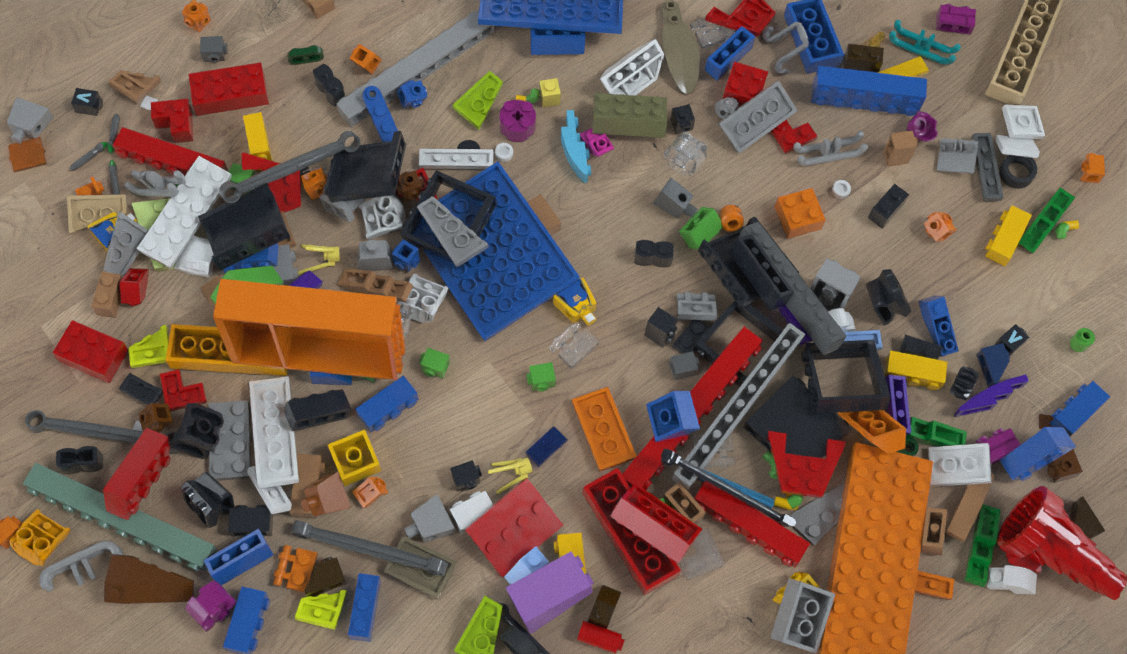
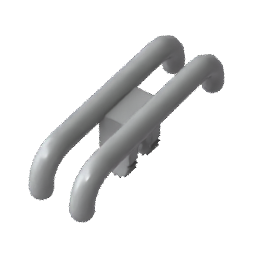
M858 131L855 136L840 139L835 137L833 141L824 139L822 143L801 146L799 142H796L794 144V151L797 153L819 150L822 153V156L808 159L800 155L797 159L798 164L810 166L858 157L867 151V144H862L856 150L841 153L839 151L841 146L855 144L860 141L864 133Z
M132 170L131 175L150 189L138 188L129 182H126L124 187L129 192L139 196L175 197L178 195V189L174 184H183L185 177L178 170L174 172V177H163L154 171L138 172L137 170Z
M112 541L98 542L46 567L39 579L41 588L48 592L52 591L54 588L52 584L53 578L69 569L72 570L80 586L84 584V579L80 573L79 564L83 563L89 578L93 580L96 578V575L89 561L90 559L107 551H111L112 554L123 555V551Z

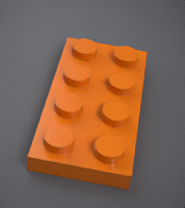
M608 387L572 399L571 402L599 472L627 463L637 457Z

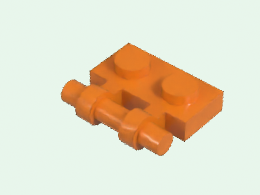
M284 545L282 552L279 553L278 559L280 561L278 568L273 574V577H275L273 585L281 587L282 580H287V589L305 593L304 590L313 574L318 553L297 548L296 555L294 556L290 554L292 547ZM287 562L293 563L290 573L285 572Z

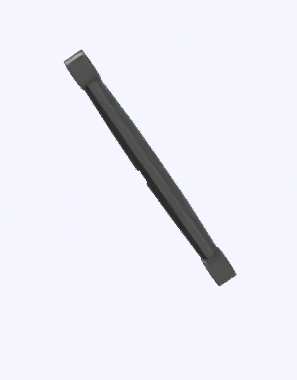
M345 131L340 135L338 141L292 158L237 184L232 181L224 182L219 188V194L227 203H235L240 199L241 193L299 171L344 149L347 152L356 151L360 146V139L352 131ZM353 136L354 142L346 147V140ZM235 187V193L230 197H225L227 189Z
M33 410L25 417L27 427L34 433L50 429L133 444L137 442L143 431L102 424L47 418L39 410ZM43 417V422L35 427L30 425L33 418ZM168 432L165 436H168L169 440L176 432ZM170 448L169 454H177L181 452L174 448Z
M295 520L290 532L299 538H312L360 554L364 553L371 555V557L424 569L437 576H444L448 566L447 562L438 558H425L373 541L316 528L303 521Z

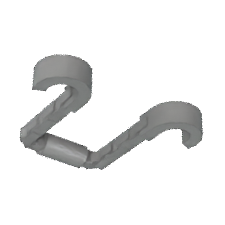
M794 22L771 38L770 33L773 32V27L769 26L763 32L765 41L775 43L797 27L803 44L776 62L775 69L782 75L790 73L788 69L784 68L782 70L783 64L808 47L809 41L802 23Z

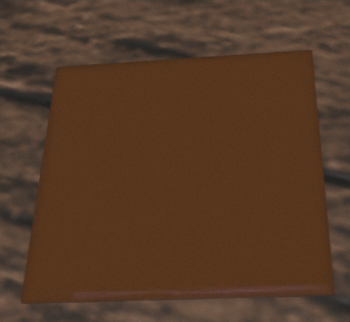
M1039 414V429L1052 427L1049 423L1054 418L1051 415Z

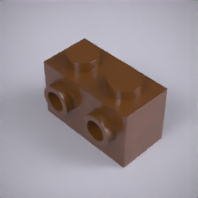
M1074 449L1047 464L1048 474L1053 478L1054 483L1075 478L1083 472Z

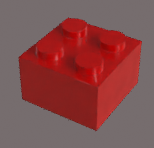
M734 61L722 99L733 97L739 103V107H741L763 91L769 71Z

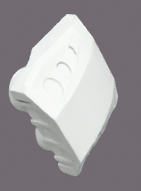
M396 194L373 198L359 205L365 222L367 239L403 229L402 225L407 220L404 207Z
M193 236L177 259L174 269L190 275L210 277L215 263L211 257L213 252L209 240Z
M414 273L409 280L413 287L406 302L398 301V305H401L400 311L404 316L418 322H431L449 288L448 286L444 287L421 278Z

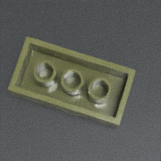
M594 93L592 134L665 138L667 97Z

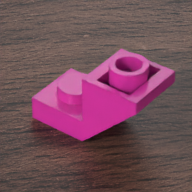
M592 128L580 133L581 141L585 142V147L589 148V152L599 157L614 150L606 134H592Z

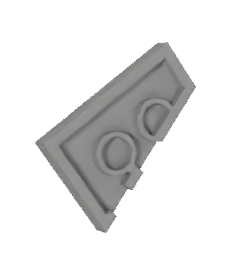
M118 212L103 270L109 273L121 274L123 278L139 254L137 248L149 230L122 212Z

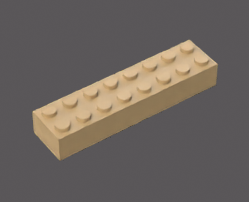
M1064 0L1023 1L984 95L1009 105L1021 104Z

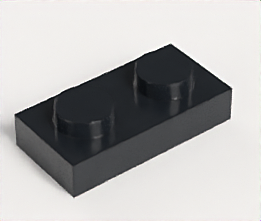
M692 320L673 343L672 348L681 354L694 351L696 343L710 327L701 320Z
M905 334L899 352L938 360L943 346Z

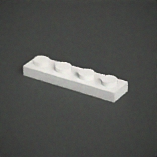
M420 149L419 169H487L493 165V150Z

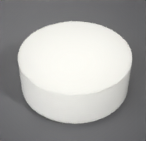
M508 143L498 144L495 148V157L501 162L511 160L513 157L512 146Z
M838 180L833 184L832 194L834 197L845 199L849 196L851 186L847 181Z

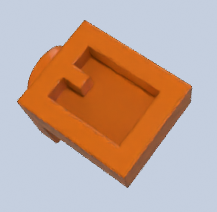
M92 176L90 177L91 183L75 189L77 196L103 195L102 192L105 190L100 180L96 182Z
M369 477L352 493L362 507L367 508L381 495H386L389 492L386 489V483L381 478Z

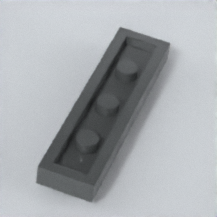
M973 133L971 138L974 141H978L976 165L983 202L1002 201L1004 197L991 133Z

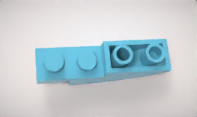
M567 110V127H561L562 147L572 170L583 183H588V176H591V165H587L589 148L585 149V142H580V133H576V128L579 125L578 117L574 116V110Z

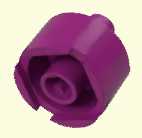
M512 100L504 103L499 114L502 135L512 142H524L534 134L536 129V112L530 102Z
M216 581L203 586L199 590L201 594L196 599L193 596L185 608L189 615L206 632L218 621H225L230 616L228 611L236 604V600Z

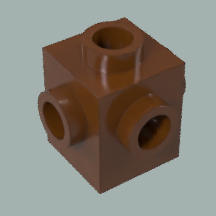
M416 170L404 172L399 176L397 190L399 195H403L405 202L418 198L422 187H424V182L421 176L418 177Z
M151 403L138 413L143 432L146 428L160 433L166 426L172 423L168 404Z

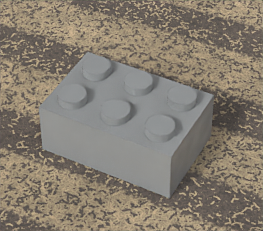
M826 258L810 289L827 311L838 308L844 309L861 277L855 271L840 266L837 261Z
M788 579L770 638L817 654L835 594L797 580Z

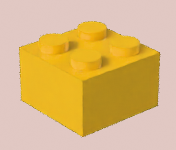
M365 429L328 444L344 487L381 472L380 464Z

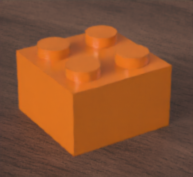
M813 188L777 198L774 208L787 239L823 228L826 219Z

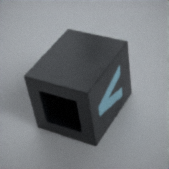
M76 88L71 104L76 113L97 116L99 109H102L103 100L98 91Z
M1015 324L997 340L995 345L1003 343L1011 356L1030 337L1023 328Z

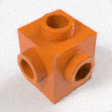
M192 0L182 11L185 24L199 33L211 21L207 6L201 2L198 3Z
M321 167L301 176L304 188L311 200L320 197L324 193L327 173L325 174Z
M934 212L923 223L926 227V233L935 241H944L957 231L952 223L951 216L945 212Z

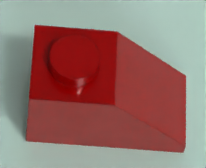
M129 268L120 281L122 304L137 306L142 303L146 296L149 269Z

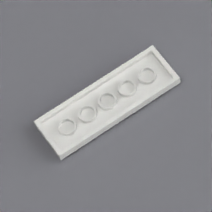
M198 156L186 174L184 183L178 186V195L170 198L137 250L171 269L200 226L201 222L198 216L210 211L220 196V186L224 182L229 181L232 174Z
M289 376L250 381L258 489L299 483L295 433L291 430L284 413L287 401L291 400Z

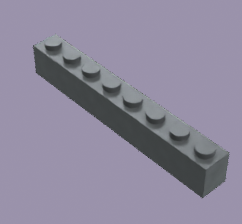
M756 222L743 227L739 238L752 234L794 291V294L785 305L822 354L826 355L839 349L847 335L761 224Z

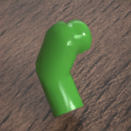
M768 450L762 458L771 465L770 477L778 479L774 457H772V453Z

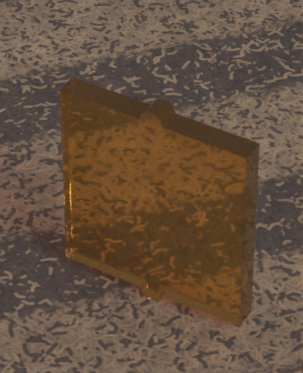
M40 137L22 141L21 144L14 143L8 145L9 160L12 162L14 173L47 164L44 154L46 150L43 148Z

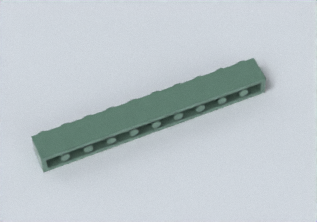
M38 463L34 464L23 482V485L28 488L27 492L35 497H38L40 494L50 504L56 505V503L63 505L62 508L70 513L74 511L81 513V518L90 522L92 519L98 521L97 525L107 530L111 527L116 530V534L124 538L130 536L134 538L133 541L141 546H145V544L152 546L151 550L160 555L165 552L170 555L169 558L177 563L184 561L188 563L187 566L197 572L199 569L206 572L207 567L204 560L217 552V548L213 544L138 510L136 514H132L129 520L106 511L103 493Z

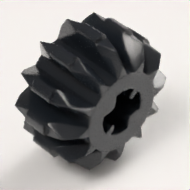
M961 367L950 388V394L958 399H968L979 377L978 372L970 367Z

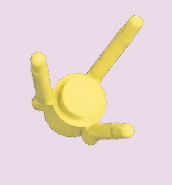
M302 244L301 247L305 248V250L324 252V260H328V262L300 270L298 275L304 274L309 270L314 271L328 266H335V262H340L339 246L325 247Z
M528 457L495 462L491 464L492 467H503L488 470V473L491 474L514 469L515 474L520 475L497 490L496 494H500L519 481L528 478L527 474L532 473Z

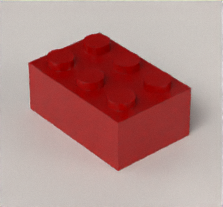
M72 320L52 354L63 364L111 383L129 349L123 341Z

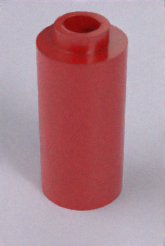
M584 620L577 637V641L616 654L617 650H622L625 639L621 638V633Z

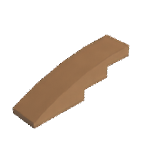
M346 268L337 284L340 287L363 294L396 297L397 301L406 302L413 287L410 282L394 280L391 276L376 275L373 271Z
M991 473V482L993 481V478H994V476H995V475L992 474V473ZM991 483L972 484L965 487L949 522L946 534L964 543L985 500Z

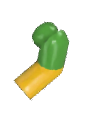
M531 89V94L528 96L516 95V100L528 101L534 104L541 97L540 90Z
M1078 220L1059 223L1055 229L1056 237L1058 239H1065L1068 230L1079 229Z
M792 494L787 499L776 496L773 506L793 510L801 505L803 497Z

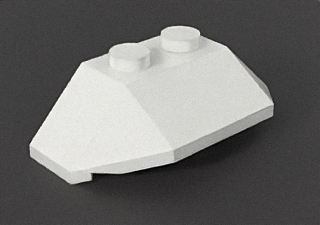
M653 39L634 49L606 69L600 80L609 94L636 96L657 80L664 53L656 39Z

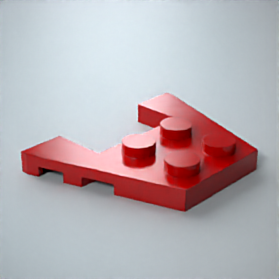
M743 0L731 15L714 6L706 15L705 20L735 31L743 26L755 37H758L774 19L776 12L764 0Z
M241 152L242 170L262 169V171L281 164ZM300 170L267 183L276 198L281 212L284 211L285 213L301 207Z
M769 431L767 437L768 441H770L772 457H774L781 493L822 498L846 441L828 439L826 442L825 459L786 454L787 433Z

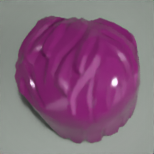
M918 111L908 122L906 131L913 130L914 137L917 138L918 142H928L937 137V121L928 113Z

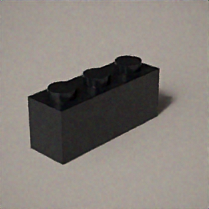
M340 389L329 390L318 395L311 394L304 398H293L287 401L284 413L291 430L296 431L347 419L351 407L344 390Z

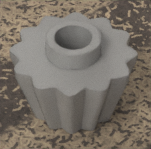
M733 97L721 99L714 106L715 113L718 115V118L723 120L739 108V103Z

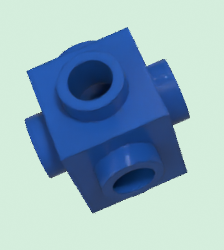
M414 80L407 81L397 90L402 108L410 106L417 108L423 105L427 98V90L421 80L414 82Z
M404 239L392 252L393 263L400 270L410 272L420 262L419 249Z

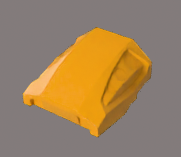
M37 509L23 522L16 534L10 539V546L22 558L34 565L43 566L46 559L68 536L70 528L61 526Z

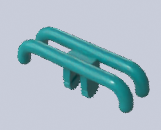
M900 20L894 22L895 31L889 33V39L894 45L943 65L953 64L956 56L950 55L949 58H944L929 52L930 47L948 54H955L961 49L960 44L949 47L934 41L935 34H932L929 38L924 37L925 30H921L920 34L906 30L901 26ZM896 32L915 40V46L898 39Z

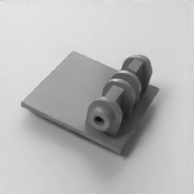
M957 138L955 140L940 139L937 171L974 174L978 141L973 139L972 141L957 140Z

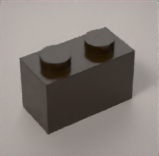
M848 43L844 54L843 69L879 72L883 64L884 48Z

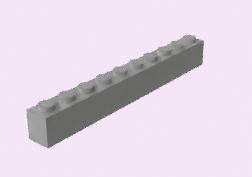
M479 9L471 12L468 17L456 22L453 27L444 30L438 37L429 40L420 49H415L409 56L400 59L397 64L385 69L376 78H371L364 86L356 88L349 96L341 98L336 103L338 113L350 127H353L370 115L362 98L366 87L376 86L379 88L387 104L398 97L397 90L405 82L414 80V82L422 81L492 34L494 26L478 25ZM374 92L369 93L371 97H375Z
M790 323L786 326L686 457V461L704 470L805 335L802 331ZM679 467L674 473L672 480L676 483L680 482L688 491L698 476Z

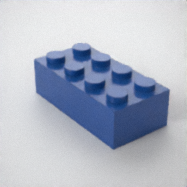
M800 0L787 3L784 12L787 25L790 26L794 22L802 23L808 37V47L799 53L806 73L817 72L818 66H840L844 53L823 1ZM796 27L790 33L797 48L803 42Z

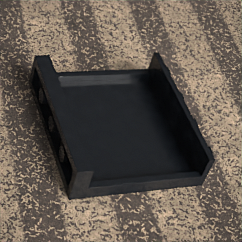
M394 131L392 141L360 145L354 152H347L344 149L334 154L333 159H331L330 170L327 173V182L324 185V193L328 196L330 202L395 195L406 149V142L402 132Z
M267 183L241 195L240 199L235 203L226 202L198 216L199 221L205 228L213 252L211 257L220 271L291 237L276 198Z
M752 217L746 226L759 221L756 217ZM743 227L709 243L704 239L698 249L700 256L708 263L712 272L717 275L722 285L727 288L741 308L761 299L760 295L728 253L737 238H739ZM785 255V257L788 259V261L792 264V266L795 268V270L799 273V271L796 269V267L793 265V263H792V262L789 260V258Z
M794 375L745 422L743 427L770 452L771 445L767 437L768 432L787 433L786 454L823 458L826 455V442L828 439L840 441L851 430L849 423L843 418L838 417L835 413H817L816 407L811 402L812 392L808 390L800 378H796Z

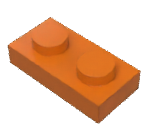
M917 571L915 592L951 600L955 579Z

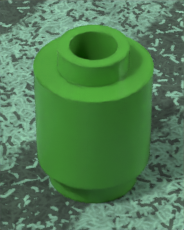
M1081 328L1071 337L1070 346L1076 352H1084L1094 343L1095 335L1090 329Z

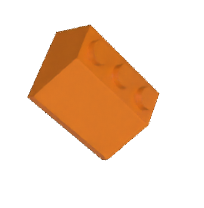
M884 410L838 412L839 416L887 454L905 449L906 428Z

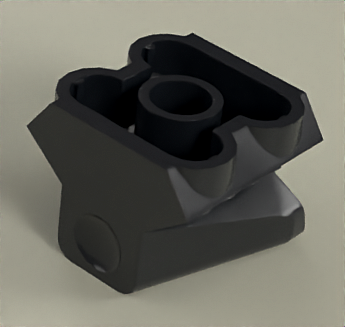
M892 269L882 270L878 278L866 283L874 310L884 325L892 322L895 313L907 317L911 312L904 291Z
M187 403L182 423L172 437L169 446L192 456L205 459L209 451L215 452L216 445L220 441L219 432L224 424L222 413L197 403Z
M205 472L195 480L186 481L181 487L184 501L188 507L209 528L217 525L219 514L227 515L230 508H235L233 495L208 472Z

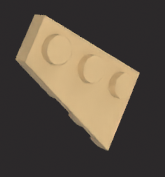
M126 194L67 196L69 234L87 228L89 224L112 212H116L117 215L118 212L126 214Z

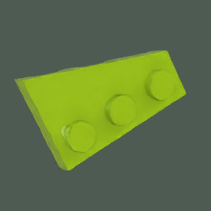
M489 71L453 104V109L480 130L503 86V81Z
M485 595L454 651L459 654H494L503 605Z

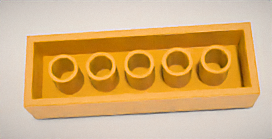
M171 324L166 362L170 369L287 376L288 369L232 363L217 327Z

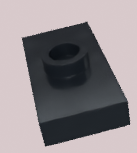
M131 373L128 374L119 387L121 392L145 405L157 403L163 395V390Z

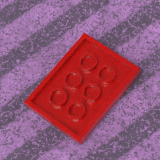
M525 478L464 530L498 574L504 577L523 556L534 547L538 548L563 526V523L529 479Z

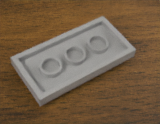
M775 81L721 120L718 125L737 153H741L798 110L780 82Z
M249 401L209 403V408L222 413L224 424L219 432L220 441L216 445L215 452L209 451V473L217 481L250 478L247 473L248 467H251Z

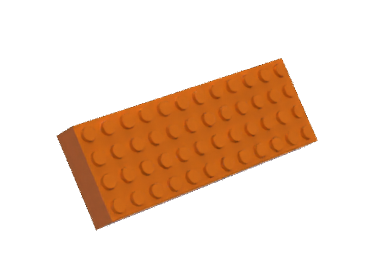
M857 442L851 447L827 591L834 593L835 597L817 654H906L933 461L898 452L887 454L878 447Z

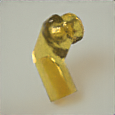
M879 31L869 39V46L880 47L879 42L885 38L884 32Z

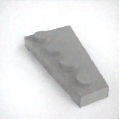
M433 196L417 206L456 267L489 248V245L484 240L480 239L474 231L465 226L459 218H456Z
M844 483L824 494L822 498H817L789 515L796 520V524L793 527L813 546L838 522L843 500Z

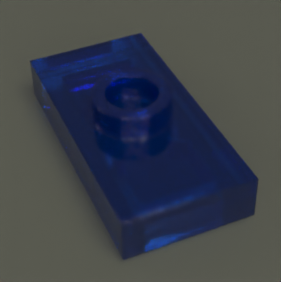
M553 426L526 451V455L540 467L568 439Z

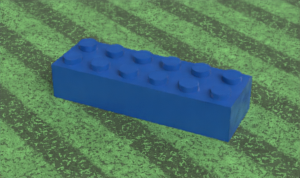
M818 66L812 83L811 103L914 116L920 111L926 99L927 79Z

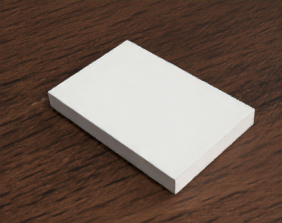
M989 443L928 447L929 460L933 461L931 487L992 483Z

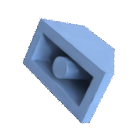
M534 547L514 565L504 578L511 585L549 564V561L537 547Z

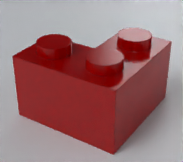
M188 99L151 102V119L156 129L170 128L175 143L193 142L192 108Z

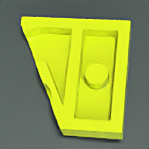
M166 325L161 326V329L153 335L149 334L141 342L129 347L131 368L167 363L166 355L169 337Z
M340 590V593L330 595L325 593L317 597L301 598L295 620L335 630L347 591Z

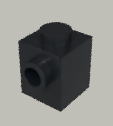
M690 104L672 108L670 120L675 134L693 130L695 117Z
M473 460L450 468L457 492L463 489L472 490L477 487V484H480L479 477L482 476L479 465L475 466Z

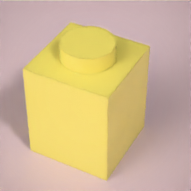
M558 79L539 81L542 107L560 105L561 93Z

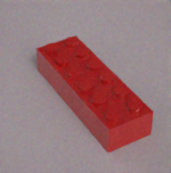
M616 468L585 485L582 494L645 596L678 577L681 569L676 561L670 560L666 554L653 548L643 538L634 535L630 529L618 524L611 517L620 499L630 489L620 470Z

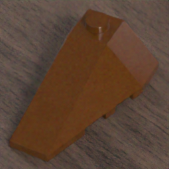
M112 554L104 583V602L121 604L189 602L194 596V580L172 571L167 572L157 568V565L152 563L150 565L140 561V558L135 556Z

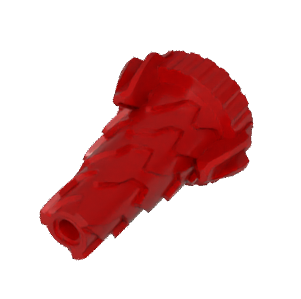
M1039 486L1025 495L1006 517L998 533L997 542L1000 549L1006 553L1008 563L1013 566L1029 569L1037 574L1042 571L1041 565L1044 566L1046 564L1059 575L1063 573L1076 584L1081 583L1094 592L1107 596L1114 601L1117 600L1127 584V574L1117 568L1107 555L1095 547L1097 544L1070 520L1063 508V500L1045 486Z

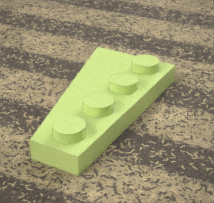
M170 199L132 203L138 223L147 230H150ZM151 258L155 271L172 270L175 267L174 264L170 269Z

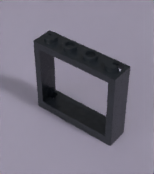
M436 170L432 177L428 179L425 190L421 191L418 203L415 207H412L409 219L402 225L403 229L400 235L408 243H412L453 263L446 251L413 236L423 218L417 206L432 196L434 197L441 184L483 202L469 228L480 237L498 202L495 196Z
M734 301L699 339L694 351L700 355L699 358L706 359L712 365L720 355L707 346L706 342L734 311L738 312L773 341H776L783 330L751 304L741 308ZM739 372L737 374L739 378L735 383L741 387L747 377Z
M874 340L843 341L839 349L826 355L822 354L814 342L805 343L804 352H801V360L805 362L804 372L805 376L809 378L808 390L812 391L811 402L816 407L817 413L888 409L890 394ZM865 357L875 395L822 397L814 360Z

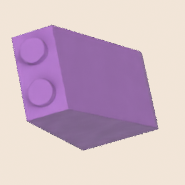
M572 551L506 587L530 634L593 593L591 587L594 584L589 573L584 574L581 569L584 567L579 556L574 557Z

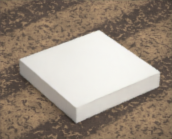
M1004 105L1002 107L1010 138L1043 139L1045 137L1037 106Z
M996 135L995 141L1002 154L1038 158L1040 151L1033 139H1014L1009 136Z

